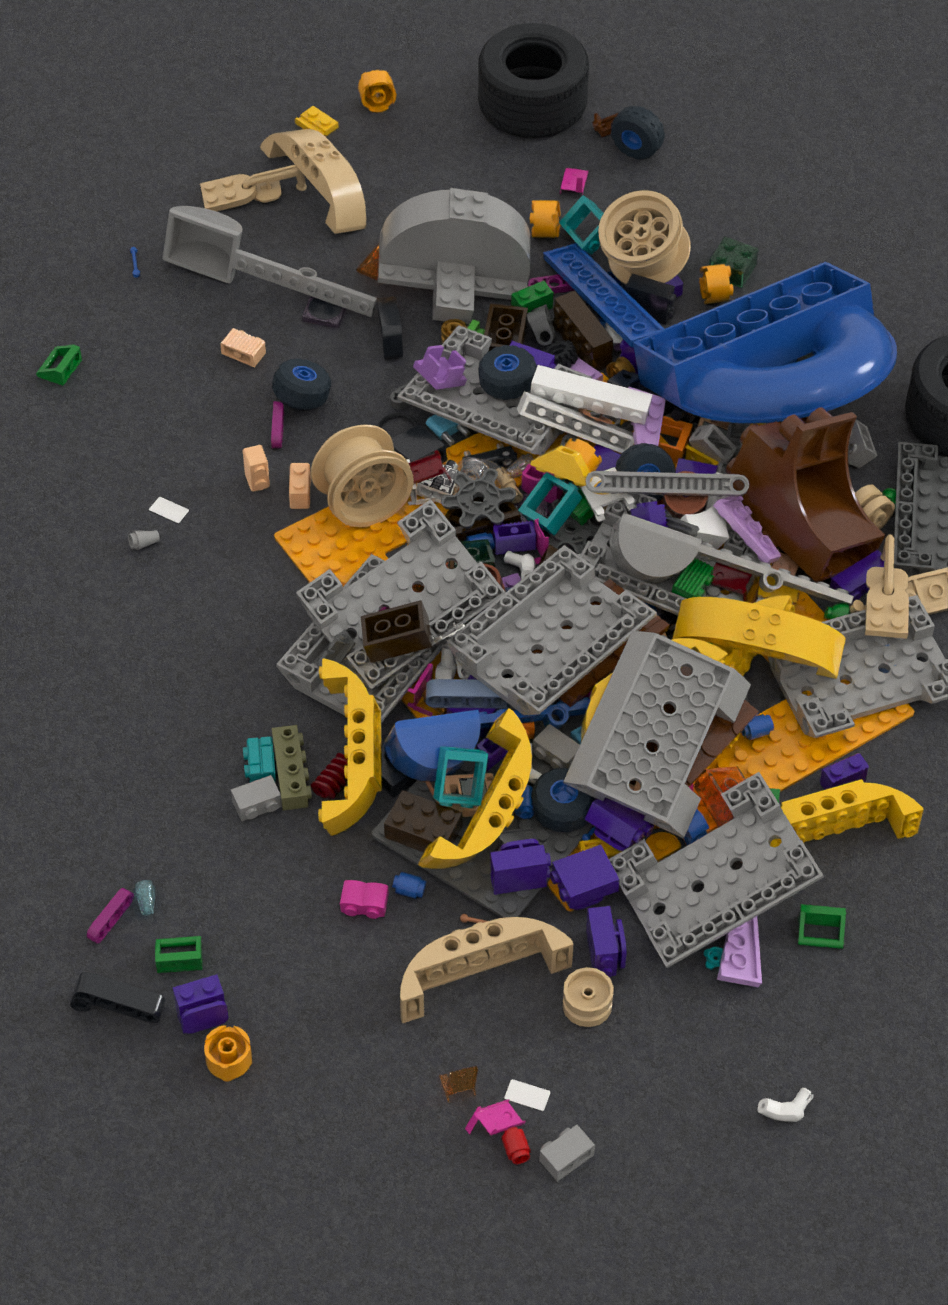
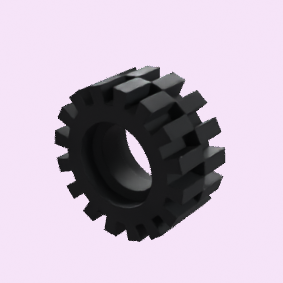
M569 340L556 341V344L551 343L550 347L546 346L545 350H542L543 352L555 355L554 364L556 366L560 364L570 368L572 367L571 364H575L578 360L574 345Z

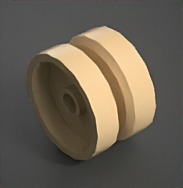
M873 484L866 485L855 492L859 504L866 515L881 529L893 515L894 503L886 496H882V492Z
M585 967L571 973L564 982L562 1007L567 1018L571 1022L583 1027L597 1026L607 1020L612 1011L614 987L611 979L604 972L596 968Z

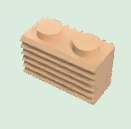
M234 328L220 343L221 354L252 367H255L266 354L264 340Z
M262 445L244 448L242 451L245 476L251 491L269 488L268 460Z
M309 463L290 464L289 500L291 509L310 508L311 476Z

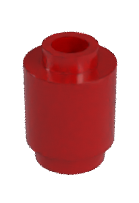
M517 1127L507 1129L501 1139L508 1159L512 1160V1163L516 1165L528 1161L531 1150L524 1131Z

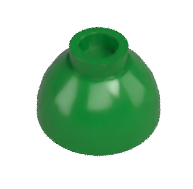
M838 603L832 607H827L824 618L830 620L850 614L849 604Z

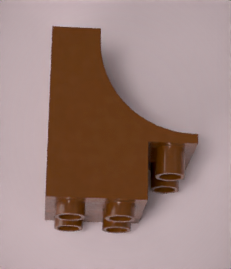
M823 407L814 410L809 417L799 418L793 414L784 421H776L760 426L757 424L749 426L740 437L742 446L737 457L729 462L725 470L726 474L743 475L748 479L749 488L746 494L742 496V504L744 507L749 506L753 512L750 516L755 522L761 524L763 527L762 531L765 530L774 542L815 582L834 577L877 551L885 537V534L869 519L862 509L850 479L848 445L857 416L853 412L833 417ZM736 480L733 483V488L736 491H741L745 487L744 483L740 480Z

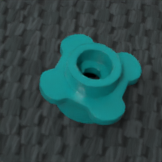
M712 947L704 951V956L707 960L705 965L708 969L720 967L723 948Z

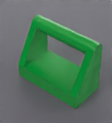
M76 345L56 346L36 372V375L39 378L64 386L82 361L80 347ZM58 355L64 357L57 368L49 369Z
M801 904L798 924V945L843 949L846 908ZM804 924L839 927L838 939L803 936Z
M201 936L156 939L155 963L157 973L202 970ZM196 945V951L161 954V948Z

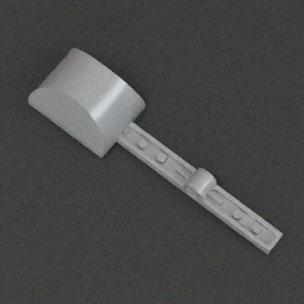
M177 206L169 210L162 257L164 261L229 284L232 282L236 270L360 314L369 317L373 316L377 298L319 278L317 277V272L312 268L303 267L296 270L240 250L243 228L231 217L213 210L193 206Z
M624 514L611 529L610 549L615 562L626 574L647 583H659L673 578L686 568L697 555L760 577L759 586L765 592H773L784 585L837 604L846 603L851 605L854 596L849 595L847 590L840 588L834 590L829 588L830 585L827 583H814L810 581L809 577L803 575L793 576L790 571L781 568L779 570L773 569L770 564L765 562L758 564L753 562L752 558L740 555L738 557L732 555L733 552L723 548L721 550L715 549L712 544L702 542V539L629 514ZM768 576H772L775 579L774 586L768 584Z

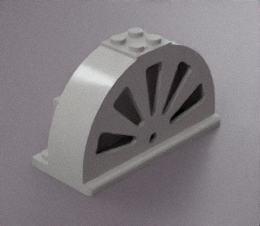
M455 188L424 193L397 206L384 222L379 242L378 283L433 290L432 320L447 321L459 319L470 325L474 312V295L511 300L512 293L527 288L530 274V231L527 223L513 207L498 198L488 195V193Z

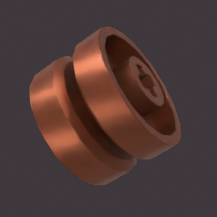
M682 471V472H679V473H694V472ZM663 495L665 509L670 515L681 519L685 514L701 513L708 500V496L690 495L685 498L682 495Z

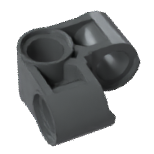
M547 305L536 308L527 314L528 322L533 329L538 343L541 345L552 343L556 338V332L552 325L553 320ZM543 331L549 332L551 336L549 341L542 338Z

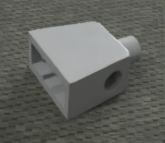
M715 424L700 425L689 439V443L696 450L724 464L729 461L737 449Z

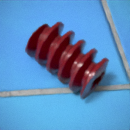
M337 753L336 757L331 760V763L311 783V788L315 794L322 798L334 799L336 797L335 793L341 791L340 787L346 785L345 781H348V779L345 778L344 767L348 766V758H345L344 754Z

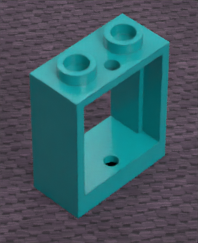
M582 195L560 220L559 224L584 251L592 255L600 247L599 225L585 241L574 230L591 211L599 220H601L604 213L593 201Z
M546 472L518 511L526 520L533 521V524H535V519L539 518V527L555 536L583 497L578 493L579 488L573 483L569 482L566 484L564 479H558ZM555 485L567 493L547 519L535 512V510Z
M440 746L433 798L440 802L439 804L442 806L451 807L453 803L461 804L460 806L464 808H474V805L481 806L488 754L479 749ZM448 759L475 762L471 795L443 793Z

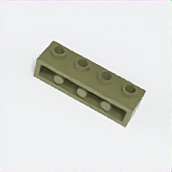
M297 725L272 728L282 810L308 807V799L312 798L310 785L306 786L305 782L309 780L308 768H303V763H307L305 750L300 748V746L304 745L303 733H298Z

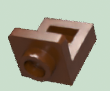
M595 113L594 121L592 122L594 130L598 131L601 137L610 135L611 124L618 113L603 119L600 118L598 113Z

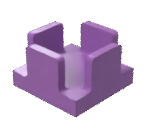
M442 345L430 346L427 348L424 358L416 360L413 367L436 390L465 386L467 378L463 376L466 360L456 350L451 352L447 360L445 357H441L444 350Z

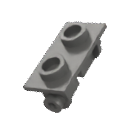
M346 629L335 635L334 640L328 647L329 650H326L318 658V667L322 666L323 658L339 664L343 662L356 644Z

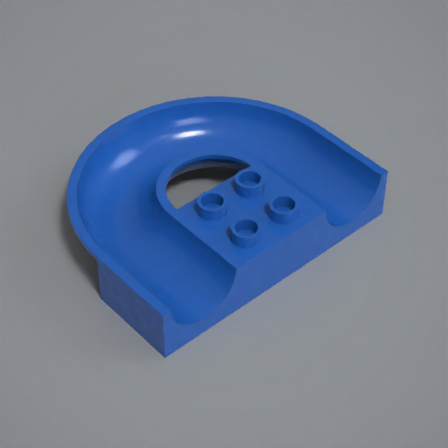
M828 262L816 265L633 342L640 384L691 414L731 423L780 422L793 414L799 418L808 417L814 410L823 407L826 411L833 410L862 397L877 387L893 370L897 359V346L893 336L886 330L881 321L874 316L870 283ZM811 352L815 354L814 356L809 357L807 359L797 361V358H800Z

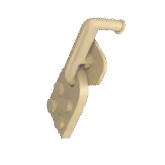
M291 165L252 176L244 174L233 175L200 183L205 209L220 211L247 204L253 199L262 203L277 200L282 195L279 180L295 176L298 181L296 188L304 191L307 189L305 176L296 165Z
M890 534L885 538L883 553L880 556L884 561V567H872L867 571L866 586L870 590L866 599L865 635L907 639L909 598L906 590L908 588V575L904 570L894 568V537Z
M948 567L908 577V588L906 590L908 597L917 595L928 615L948 610ZM855 600L850 606V614L865 610L866 605H863L860 600Z

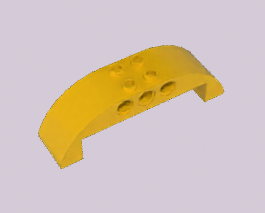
M693 597L682 600L673 639L691 638L817 667V675L837 679L846 640L836 629L812 618L753 603L718 597Z
M508 708L494 721L486 738L503 747L508 752L482 799L481 806H478L458 846H455L441 836L427 846L418 863L419 866L430 869H445L467 862L491 845L505 827L508 828L513 821L514 816L512 813L514 809L520 807L524 799L521 796L528 783L532 763L531 747L526 730L513 710Z

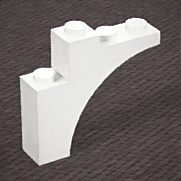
M708 496L704 512L685 514L680 519L681 521L698 526L700 530L697 532L696 538L702 539V542L712 544L715 549H718L729 539V534L733 529L726 519L719 515L718 510L713 505L717 500L729 496Z

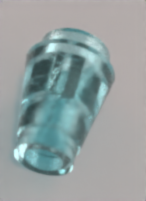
M149 880L137 882L133 890L142 915L154 913L156 887Z

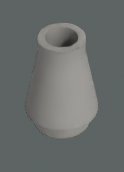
M157 530L133 531L128 534V541L132 550H140L159 542L160 537Z

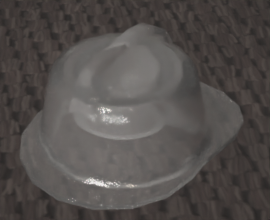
M467 457L462 459L457 467V470L466 473L473 480L481 478L486 469L493 468L498 472V478L495 481L497 487L502 484L504 479L502 469L496 463L488 460Z

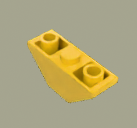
M562 445L536 457L530 464L540 472H550L558 479L571 480L573 484L581 487L586 486V477L590 473L580 452Z

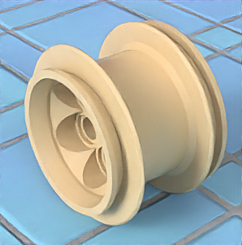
M644 190L623 195L606 209L600 220V246L608 258L611 271L624 284H627L632 273L666 283L678 275L688 261L691 243L689 235L683 227L680 212L670 199L658 192Z
M357 425L338 431L321 446L311 466L313 484L320 492L327 495L328 506L331 512L341 522L352 527H368L390 518L406 503L413 488V474L409 463L401 454L394 452V445L390 435L384 429L374 425Z

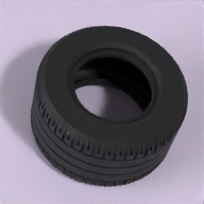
M524 23L498 32L485 43L478 60V102L483 115L500 130L525 138L548 137L570 128L581 118L587 105L589 77L587 52L580 41L570 33L548 24ZM521 77H542L546 79L527 80Z
M948 335L939 337L927 344L916 357L912 367L905 402L906 418L913 433L924 444L938 445V453L948 456Z

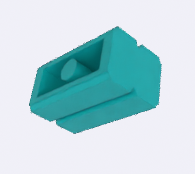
M271 736L261 737L260 739L248 738L247 747H243L244 760H248V765H244L245 778H250L251 783L271 775L276 783Z

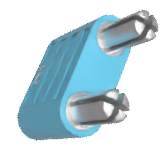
M433 415L426 421V425L449 445L454 444V439L450 435L457 431H460L466 437L470 435V431L465 426L438 415Z

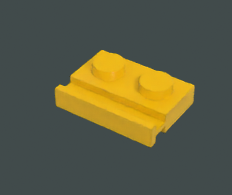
M315 106L303 112L301 117L295 118V124L301 128L313 129L325 136L339 128L336 120Z

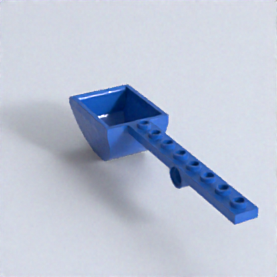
M583 697L572 707H569L563 701H559L555 705H549L537 715H523L517 710L513 711L521 723L543 720L545 727L550 724L559 730L566 723L568 717L584 715L590 700L589 697ZM500 709L492 714L472 710L397 721L383 743L385 753L392 765L404 775L420 781H436L440 746L474 749L479 739L480 729L491 728L494 721L507 709ZM551 714L557 715L560 721H555ZM448 759L446 776L456 773L465 761Z

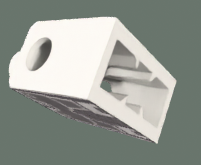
M448 460L443 465L451 477L452 483L445 473L417 483V495L424 498L436 497V502L441 503V499L444 496L456 494L459 487L454 483L453 477L456 473L460 472L457 470L458 464L453 460Z

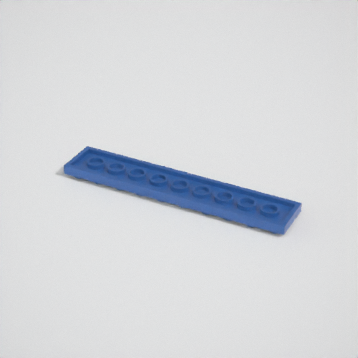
M577 243L543 253L544 260L631 347H634V341L664 329Z

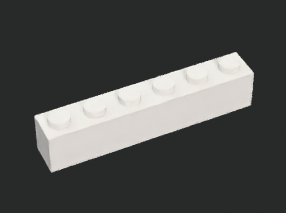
M540 365L537 366L530 392L533 395L557 403L644 425L652 400V394Z
M524 391L517 407L520 415L623 453L634 444L633 433L602 421H596L594 418L526 391Z

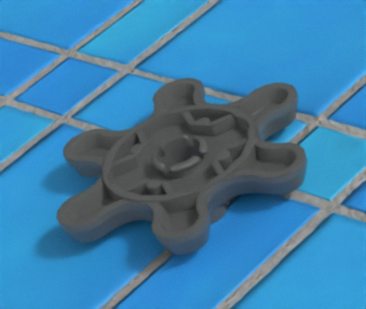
M493 468L486 469L482 477L477 480L470 479L464 472H458L454 475L453 481L459 487V491L454 495L444 496L441 499V504L447 510L459 509L463 512L459 523L464 529H470L475 520H481L482 518L489 519L494 525H500L504 521V514L499 510V505L505 502H512L516 497V491L511 487L498 488L495 485L498 472ZM476 497L484 498L483 502H476L473 500Z
M556 499L552 502L553 510L557 507L561 499ZM569 516L556 535L549 537L548 546L552 545L558 549L565 545L574 549L576 554H581L588 540L595 537L600 526L592 524L590 519L581 526ZM571 527V528H573V529H575V530H574L573 533H572V531H569V530H567V529H565V528Z

